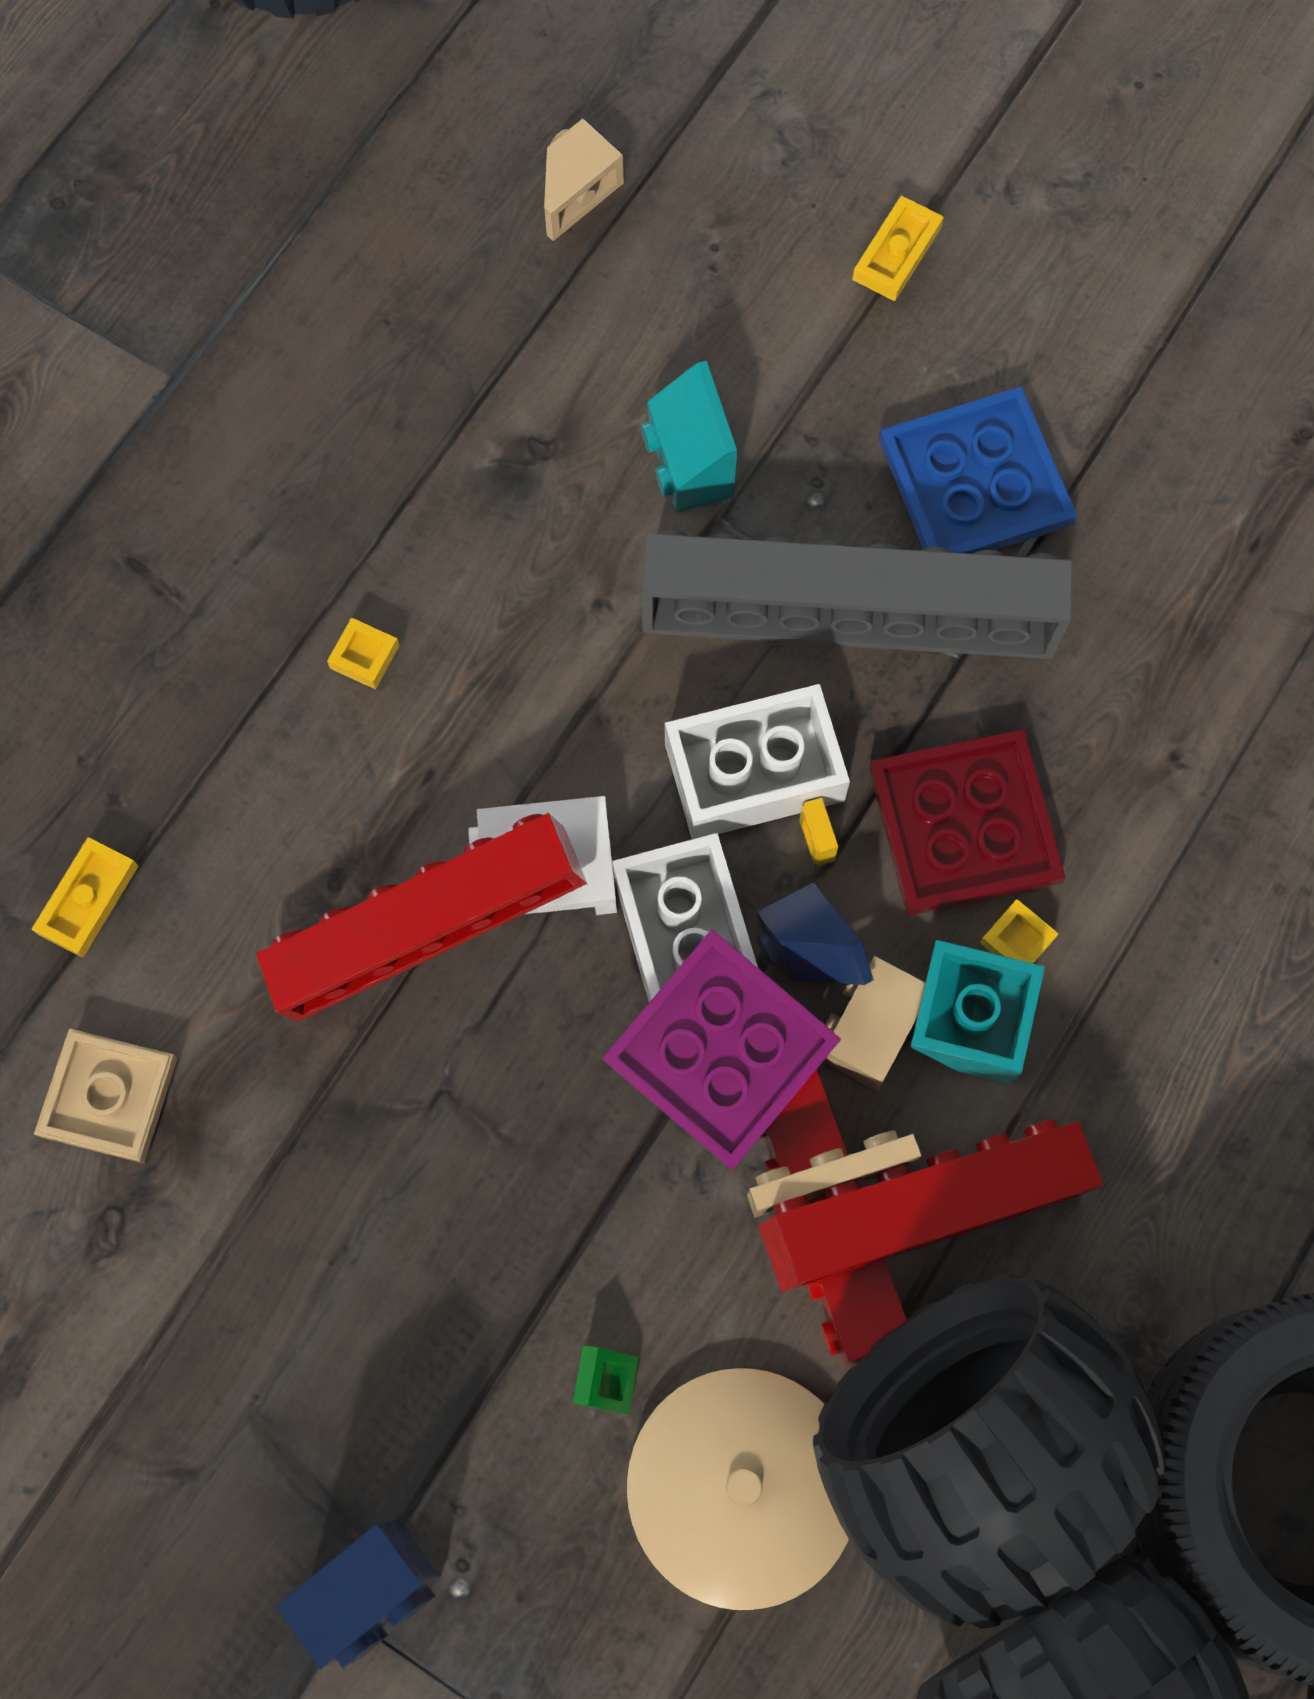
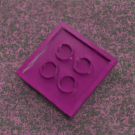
M711 929L603 1056L602 1060L729 1169L733 1170L840 1042L841 1038Z

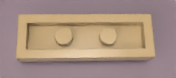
M895 1130L888 1131L863 1141L866 1150L844 1156L842 1148L834 1149L811 1158L812 1168L791 1175L788 1167H781L757 1176L755 1179L758 1186L750 1188L747 1195L754 1218L774 1212L773 1206L783 1201L803 1195L809 1200L824 1195L825 1190L851 1180H857L860 1183L872 1179L878 1173L903 1164H908V1166L915 1164L921 1157V1153L914 1134L898 1139Z

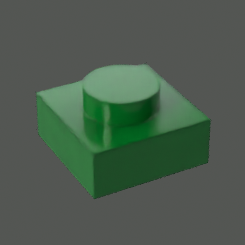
M583 1346L572 1404L629 1415L639 1357L599 1347Z

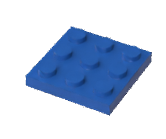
M1022 387L880 430L878 440L923 549L927 547H943L950 550L951 553L974 554L982 550L1001 549L1075 524L1078 516Z

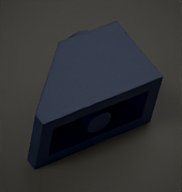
M814 883L756 912L763 930V934L757 936V941L764 956L771 965L779 962L792 980L866 985L874 980L862 941Z

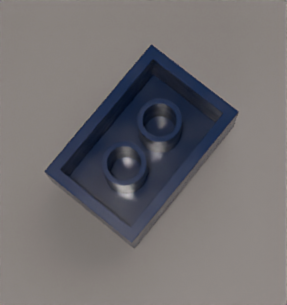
M399 1520L377 1523L279 1603L276 1608L320 1669L336 1661L344 1669L350 1663L352 1664L364 1657L389 1636L382 1627L385 1623L389 1621L394 1627L399 1622L402 1623L405 1619L408 1620L436 1596L430 1589V1586L441 1577Z

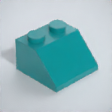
M703 361L696 363L647 402L648 422L641 423V431L648 453L656 451L661 465L655 467L660 492L663 497L671 495L676 513L734 497L737 448L708 363Z
M936 940L911 1048L958 1072L1014 1085L1023 1070L1045 966Z

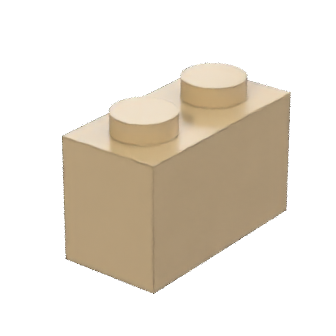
M874 956L869 965L874 980L866 985L847 984L842 995L851 1000L842 1017L831 1013L825 1024L841 1040L822 1063L878 1092L918 1016L925 982Z

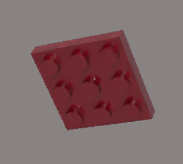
M1024 729L870 761L869 772L907 916L1062 884L1066 876Z

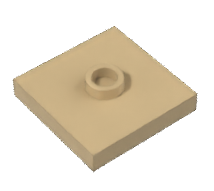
M69 1028L34 1135L144 1164L178 1058L174 1054Z

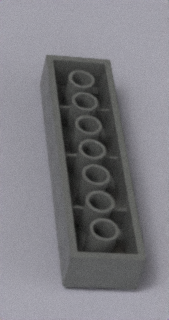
M665 530L659 534H646L642 580L643 633L1052 660L1071 621L1072 560H1058L1055 556L1045 553L1032 554L1028 557H1010L994 550H982L974 554L951 553L950 550L943 547H927L921 551L899 550L896 546L886 543L873 544L867 548L846 546L844 543L836 540H823L816 544L793 543L792 540L784 537H769L763 541L741 540L738 536L727 533L715 534L709 538L688 536L686 533L677 530Z

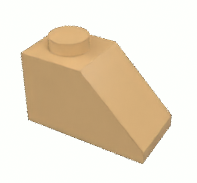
M581 119L569 130L564 129L560 131L547 147L544 211L547 236L552 241L556 240L624 184L623 155L584 119Z

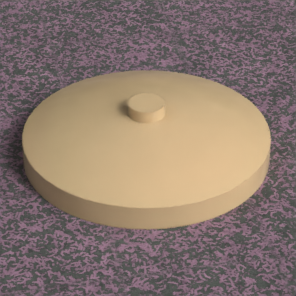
M750 1368L719 1370L697 1377L668 1395L656 1407L641 1429L632 1451L627 1476V1499L632 1525L640 1545L654 1567L664 1578L690 1597L709 1605L732 1610H755L776 1606L808 1591L831 1570L841 1556L849 1538L840 1525L825 1492L813 1448V1436L819 1431L818 1417L824 1403L808 1389L784 1376L764 1370Z

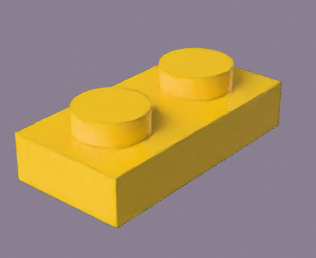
M901 195L854 268L852 280L896 301L941 230L944 217Z
M88 837L32 927V930L37 935L84 958L139 866L134 860Z

